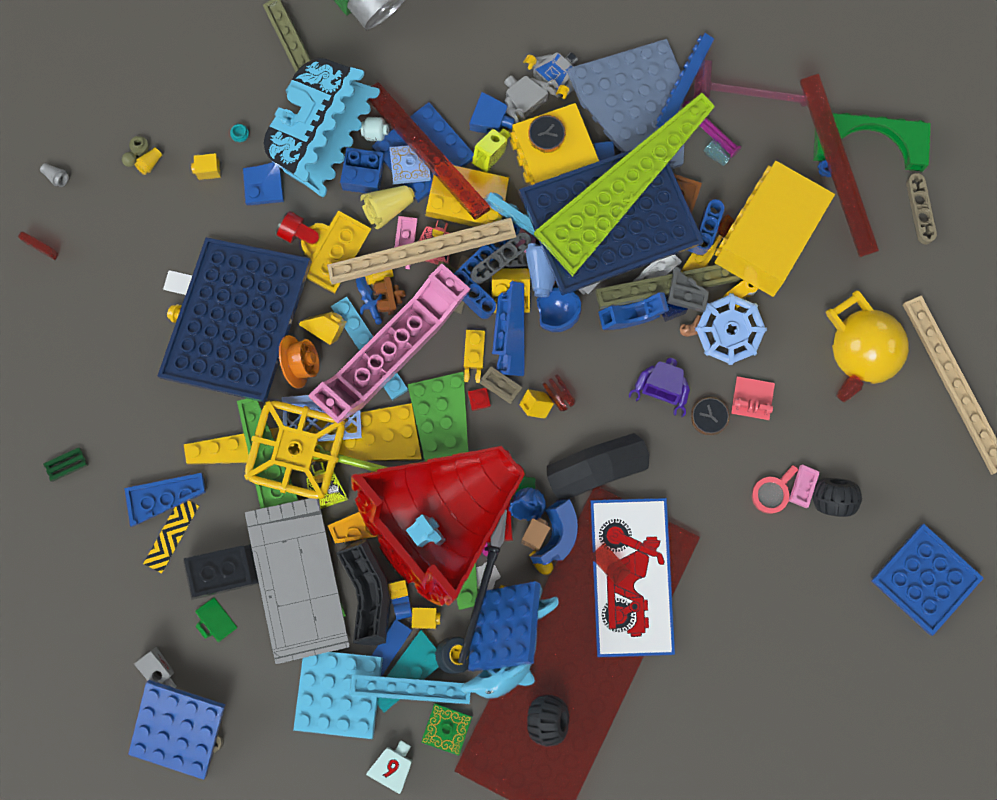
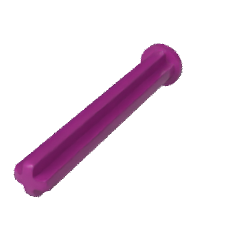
M685 101L682 104V108L687 106L690 102ZM707 117L700 124V127L730 154L731 158L741 149V146H737Z

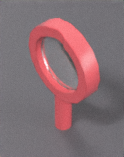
M794 465L780 479L766 477L755 484L751 497L753 504L758 510L763 513L773 514L780 512L786 507L790 495L786 483L798 471Z

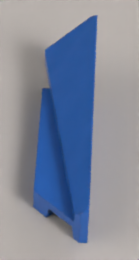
M514 281L510 282V288L506 292H502L498 296L492 354L499 355L496 370L505 375L524 376L525 374L524 284Z

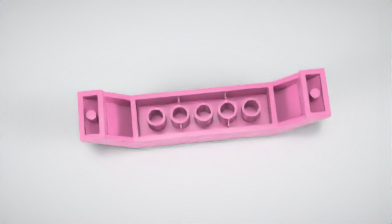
M441 264L429 276L416 295L335 376L320 383L308 397L337 423L362 409L440 330L470 291V288L447 267Z

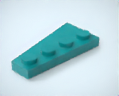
M422 630L417 634L387 677L424 680L439 667L435 657L436 647ZM378 697L377 705L385 713L400 699Z

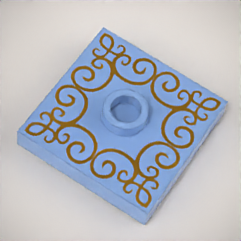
M427 144L390 147L393 184L431 181Z

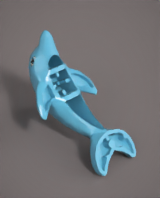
M541 585L538 619L553 611L559 603L558 597L540 600L543 593ZM532 664L484 670L470 681L464 683L461 691L476 693L484 698H498L511 691L517 685L528 686L533 684L535 679L530 671Z

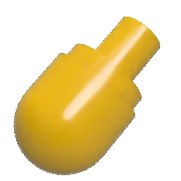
M534 550L529 556L531 557L536 551ZM552 562L546 565L534 564V567L543 575H548L553 570Z

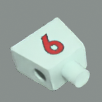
M400 740L396 750L387 747L366 775L400 794L412 764V760L405 757L411 746Z

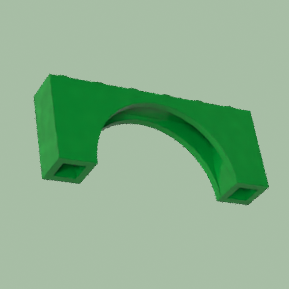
M831 111L820 112L816 118L813 161H833L839 142L843 138L857 131L871 130L884 134L898 146L904 159L905 170L923 172L929 165L931 123H925L922 120L906 121L903 118L894 120L883 116L875 118L868 115L855 116L850 113L835 114Z

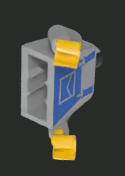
M559 53L540 57L527 55L523 63L529 64L527 67L529 70L534 67L533 76L536 79L546 82L556 80L559 87L553 90L557 98L563 95L562 98L566 99L567 95L574 90L567 70L574 67L573 65L578 61L573 53H569L565 58Z

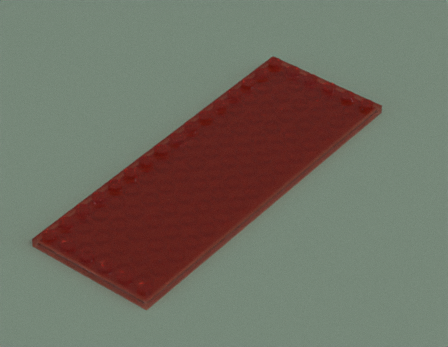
M600 487L592 490L577 521V537L572 550L563 560L557 561L541 595L540 600L558 597L559 603L553 611L537 620L536 651L534 663L530 667L535 682L528 686L517 685L508 693L498 698L489 699L454 772L508 800L577 799L644 657H597L591 500H624ZM668 522L671 591L673 596L700 537ZM543 695L559 697L566 703L569 711L567 735L561 743L555 746L546 747L537 744L530 738L527 729L529 707L533 700Z

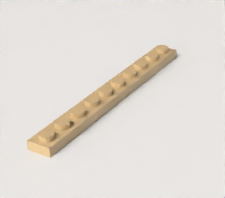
M508 218L327 265L329 277L333 285L516 238L512 219Z
M922 295L905 302L903 307L991 475L997 473V438Z

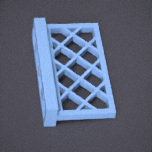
M308 395L281 397L284 403L300 407L308 406L312 410L326 413ZM360 409L352 417L346 418L348 421L344 425L346 429L353 423L357 427V433L345 431L342 440L362 438ZM283 410L284 426L288 427L289 423L290 428L297 429V423L300 421L301 415L292 422L288 419V411ZM307 417L306 421L309 424L303 431L307 432L312 426L321 431L333 423L328 422L323 428H320L315 424L319 419L314 418L310 420ZM336 433L334 435L327 434L318 439V442L334 441Z

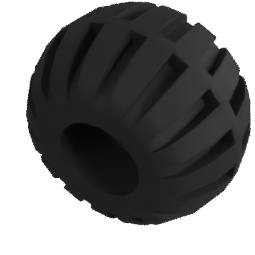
M839 478L821 479L816 484L812 495L815 508L819 512L830 516H852L859 510L862 503V493L859 486L853 481Z
M553 695L540 696L532 701L528 710L527 729L529 736L537 744L546 747L561 743L565 739L569 728L568 707L559 697Z

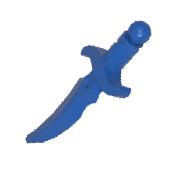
M365 276L356 278L358 291L365 302L360 309V314L362 315L366 309H369L375 323L380 325L382 319L376 306L377 300H382V294H379L378 298L374 300L373 291L367 284Z

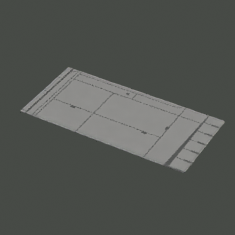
M309 498L245 512L275 664L348 648L349 642L319 499Z

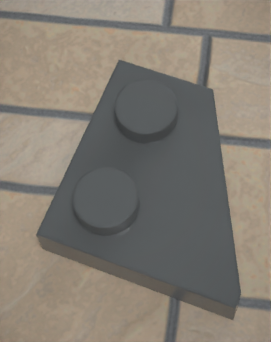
M675 267L673 269L667 303L704 312L709 292L703 287L698 286L691 277L687 278L680 272V268Z

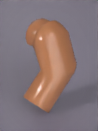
M697 315L693 324H682L680 326L681 335L685 337L697 335L695 327L698 326L701 316Z

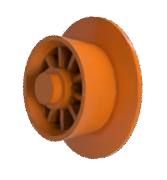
M291 335L282 338L279 345L280 362L277 370L282 369L286 380L292 387L302 388L305 386L308 377H316L319 372L320 365L317 350L308 339L298 341Z

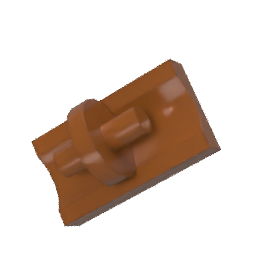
M384 277L383 281L373 285L375 295H385V299L377 300L378 312H388V315H393L396 310L395 299L397 305L402 304L401 298L406 296L405 291L399 290V285H394L392 289L390 277Z

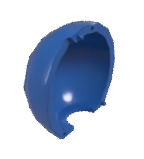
M553 288L549 297L537 298L540 314L539 320L543 329L550 332H563L572 328L579 320L581 301L574 292L562 296L559 288Z

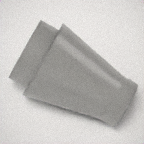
M44 163L40 168V172L54 186L63 187L68 182L69 176L65 170L48 163Z

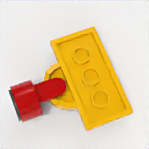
M339 210L330 226L315 223V225L310 227L303 224L304 218L291 211L286 212L277 227V236L289 243H292L296 237L301 239L302 250L312 261L306 279L335 294L341 282L331 284L327 265L356 258L371 228Z

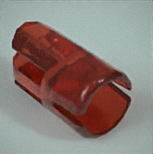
M557 374L555 378L564 391L561 392L552 378L548 381L556 391V396L553 395L546 383L542 385L559 411L563 412L567 410L563 400L570 407L576 403V400Z

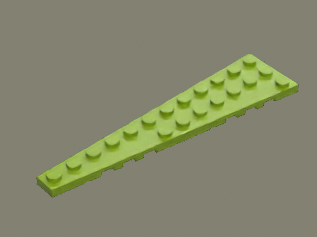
M703 93L534 231V235L572 277L714 109L715 106Z

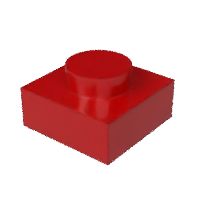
M487 388L468 391L472 411L491 407Z

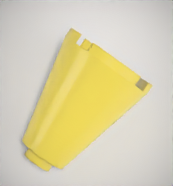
M404 185L361 195L360 199L361 201L364 200L365 205L362 208L371 225L374 223L377 225L375 229H380L413 202L415 195L410 187L408 188Z

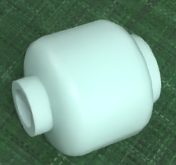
M367 117L365 121H362L361 135L367 141H383L385 135L389 134V125L386 124L382 117Z

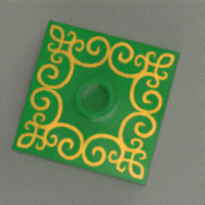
M434 703L421 743L459 756L472 716Z

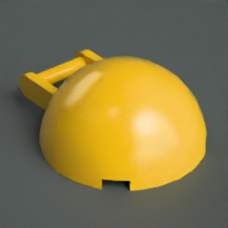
M858 290L853 292L850 298L834 309L830 308L826 311L827 317L837 329L834 345H832L834 358L846 375L856 381L862 380L875 384L894 377L901 370L907 360L909 341L903 326L896 318L886 312L872 309ZM857 302L862 310L849 315L842 322L838 314Z

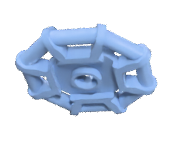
M729 293L728 296L714 302H707L706 309L701 316L698 326L695 327V331H697L705 350L704 354L724 361L728 365H733V363L749 356H755L763 335L767 331V327H765L757 308L758 304L737 297L734 293ZM729 304V310H726L721 313H718V311L716 310L719 307ZM735 304L746 308L745 313L734 310ZM712 313L714 316H716L712 322V326L705 327ZM752 314L757 327H751L748 319L749 315ZM729 324L736 326L733 335L726 331ZM753 331L756 332V335L750 345L747 341ZM706 332H711L715 342L710 345ZM719 345L728 349V355L715 349ZM745 346L746 350L734 354V349Z

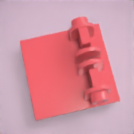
M737 376L731 414L769 420L770 413L773 411L772 399L775 383Z

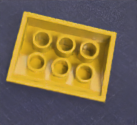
M436 162L425 216L473 227L502 220V215L484 204L483 200L491 192L502 196L503 201H505L509 177Z

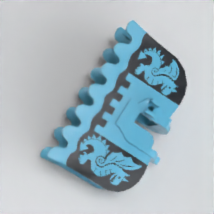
M317 58L302 65L294 74L290 85L285 90L288 100L292 104L301 107L298 114L278 107L275 113L276 117L268 127L263 143L265 153L272 162L282 168L291 178L324 197L327 193V188L323 185V182L326 179L332 180L335 178L336 172L332 169V165L334 163L340 164L344 161L345 156L341 153V148L350 147L353 144V138L349 134L351 131H358L362 128V122L358 120V116L361 114L366 115L370 112L371 107L367 100L369 98H377L380 94V89L357 82L365 75L363 70L348 67L328 59Z

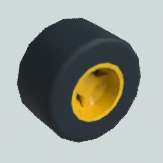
M446 638L437 646L435 653L436 662L444 672L452 674L463 673L468 670L470 650L466 664L458 662L464 638Z

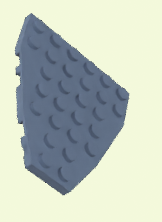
M664 39L569 68L567 73L581 106L584 109H588L593 115L592 119L595 122L598 121L604 128L603 132L618 150L624 153L635 149L659 129L656 126L658 122L656 119L662 114L661 110L664 105L666 106L667 103L665 102L671 96L670 92L675 88L676 85L674 84L680 78L679 74L681 71L668 40ZM681 104V106H680L678 112L683 109V108H682V104ZM684 145L669 161L671 169L683 165Z

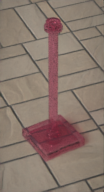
M704 60L695 76L694 99L701 93L708 98L710 90L798 102L803 107L809 106L811 102V95L805 92L802 95L712 83V61Z

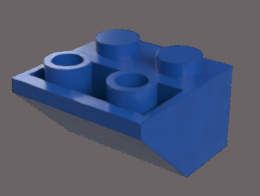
M347 147L340 180L342 190L359 193L379 191L382 181L384 153Z

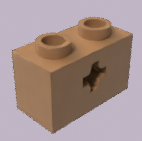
M540 518L537 520L532 519L521 543L538 552L549 533L550 527H548V522Z

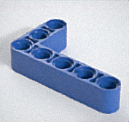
M715 199L709 202L698 226L706 247L699 245L687 251L704 255L711 248L724 212V204L720 200ZM710 208L716 209L717 213H713ZM705 224L710 225L712 230L706 229Z
M513 223L515 233L518 235L520 228ZM511 239L504 240V241H500V242H498V243H499V244L501 245V247H502L504 244H506V243H507L508 241H510ZM493 243L482 246L454 273L470 288L469 292H474L477 295V298H472L468 292L462 301L482 319H488L492 316L496 309V302L477 283L472 281L471 271L468 270V267H475L484 260L481 254L490 256L499 248ZM490 259L489 264L491 265L496 259ZM486 268L478 272L476 276L478 277ZM482 305L489 306L491 311H485Z

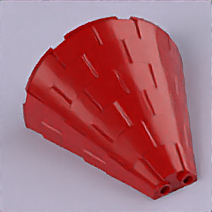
M502 446L428 459L425 462L377 469L374 472L354 474L351 478L352 490L358 492L355 502L371 535L378 536L379 548L395 570L408 584L414 582L417 592L424 598L440 606L445 603L449 606L456 601L525 473L523 467L512 459L508 450ZM421 515L429 518L433 517L439 524L437 529L446 541L441 545L429 542L425 546L419 547L406 530Z

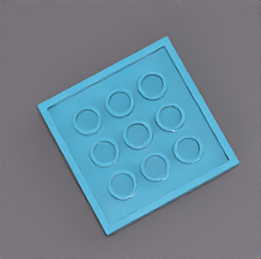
M326 652L303 658L294 731L373 739L378 697L349 695L351 674L381 677L383 657Z

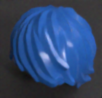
M532 487L523 488L513 496L509 511L512 516L514 515V518L519 520H537L541 518L545 511L546 501L539 490H535Z

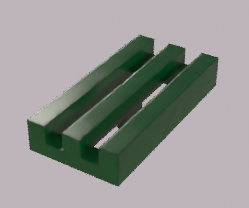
M79 447L43 463L51 482L88 466ZM77 454L79 455V456H77V457H75V458H72V459H70V460H68V461H66V462H64V463H61V464H59V465H57V466L51 468V466H53V465H55V464H57V463H60V462H62V461H64V460H66V459H68V458H71V457H73V456H75V455H77ZM79 460H81L82 462L58 474H53V472L58 471L64 467H67Z

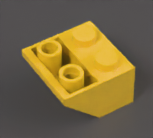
M529 268L501 269L492 276V298L496 302L494 313L497 311L498 296L510 288L511 281L524 284V313H530Z

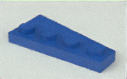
M203 473L124 488L130 526L134 527L206 493Z

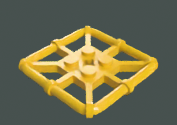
M269 400L265 402L266 405H264L261 411L255 435L251 439L253 442L245 467V479L254 484L280 490L284 494L288 492L312 499H323L329 489L335 464L339 461L337 457L345 432V421L337 423L327 413L312 410L308 406L300 407L281 401ZM275 408L300 414L301 418L298 428L294 429L284 426ZM269 412H271L280 428L276 441L262 438ZM307 417L333 423L316 434L303 431ZM337 429L330 455L315 452L318 439ZM260 443L273 446L274 450L271 460L253 469ZM298 444L300 451L293 455L290 447ZM313 457L328 461L321 488L310 471ZM273 465L286 467L282 483L256 476ZM292 469L305 472L315 491L289 485Z

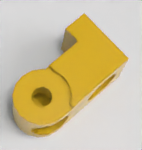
M743 280L729 290L724 297L728 296L729 293H734L735 296L745 299L746 297L753 296L758 288ZM735 304L734 310L737 311L741 306Z

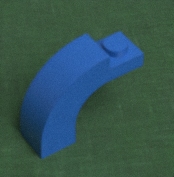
M659 292L637 303L621 306L611 305L598 313L602 329L615 330L657 319L661 314L669 311L665 294Z
M570 499L558 500L545 509L552 524V535L548 544L530 557L533 564L546 565L553 560H563L572 550L577 537L578 523Z

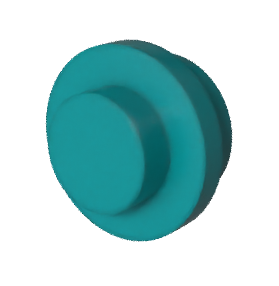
M236 124L232 127L230 136L235 142H244L249 136V131L246 126Z

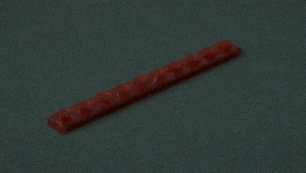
M819 73L801 79L799 82L859 258L877 252L879 249Z
M379 82L372 85L371 87L380 89V94L377 98H369L368 101L473 219L476 220L490 211V205Z

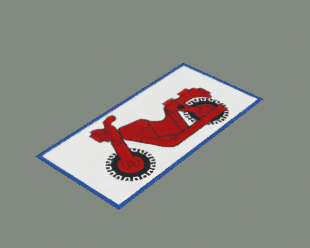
M667 498L591 500L597 657L675 655Z

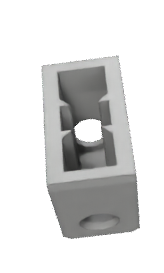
M157 647L134 663L147 681L152 680L173 688L177 687L170 678L174 671ZM156 671H160L162 676H158Z

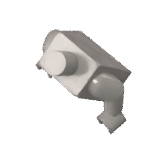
M512 75L504 81L509 88L506 91L505 104L508 106L507 114L513 117L516 123L519 122L518 118L521 122L548 101L547 91L551 95L555 94L553 89L559 87L556 80L546 82L524 76L517 81Z

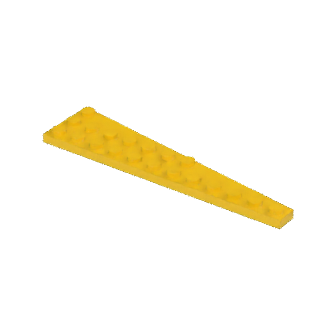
M412 403L361 412L362 438L342 440L339 450L341 455L363 461L422 460ZM318 420L315 424L323 428L328 422ZM309 422L305 423L304 429L307 427ZM351 423L345 431L357 433V427ZM312 426L307 432L316 434L319 430ZM279 427L270 429L275 441L277 440ZM337 429L333 430L328 434L334 435L337 432ZM244 434L184 444L187 464L247 463L249 456ZM322 441L317 444L322 446L324 450L331 452L334 441ZM298 444L290 447L293 455L300 451ZM313 459L312 462H328V461H327V460H323V459H319V460Z

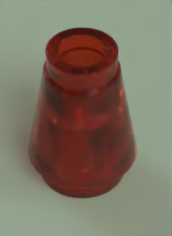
M852 374L851 377H847L836 397L845 403L862 390L864 383Z

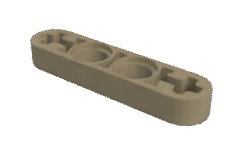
M915 173L909 177L906 186L917 238L920 243L928 245L936 239L937 231L926 180L923 175ZM914 179L916 180V182L920 183L918 186H916L915 183H912ZM921 196L924 199V204L916 203L915 197ZM919 214H926L928 221L922 222L919 219ZM927 232V234H930L931 236L927 238V236H923V234Z

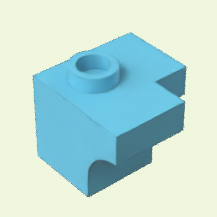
M421 515L406 530L419 547H423L429 542L441 545L446 541L437 529L439 524L433 517L429 518Z

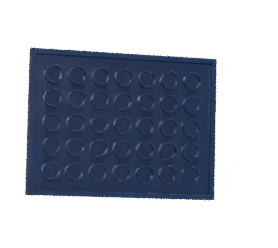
M632 150L519 189V195L534 231ZM668 163L573 277L541 242L540 245L560 293L563 296L702 245L704 241Z
M206 237L157 376L168 381L266 403L280 361L279 345L282 338L288 336L312 263L311 259Z

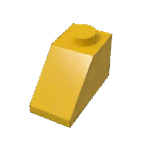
M329 312L308 317L302 320L299 325L331 345L338 341L347 321L342 319L341 315Z

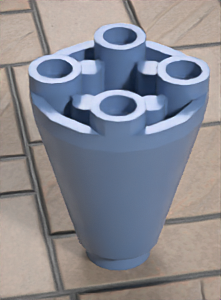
M535 243L528 244L526 258L534 296L549 297L555 283V278L542 247Z

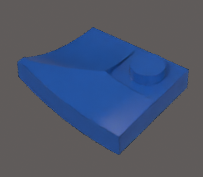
M274 162L243 168L245 203L247 206L284 202L280 167Z

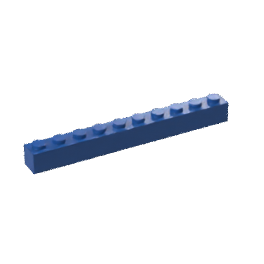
M704 33L698 37V43L694 45L693 53L688 57L689 61L683 66L684 70L679 74L680 78L675 82L674 85L676 86L671 90V96L667 98L665 102L667 104L661 110L662 114L656 119L658 121L657 127L660 128L677 114L714 40L708 34Z

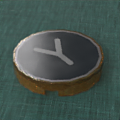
M541 115L535 118L528 129V139L532 147L544 153L558 150L566 136L562 121L551 115Z
M703 398L695 404L691 411L692 425L698 432L704 435H717L729 423V410L725 403L718 398Z

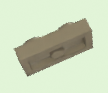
M493 367L488 369L479 382L510 404L522 389L520 385Z

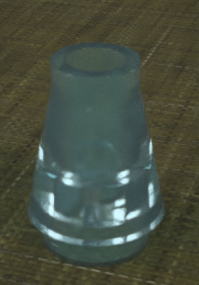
M712 140L703 150L706 156L722 166L731 159L720 143Z

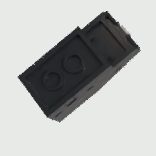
M251 544L183 559L191 600L259 584Z

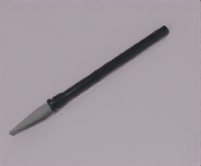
M507 510L501 516L491 536L487 563L458 662L466 664L490 577L498 557L497 553L500 552V547L504 542Z

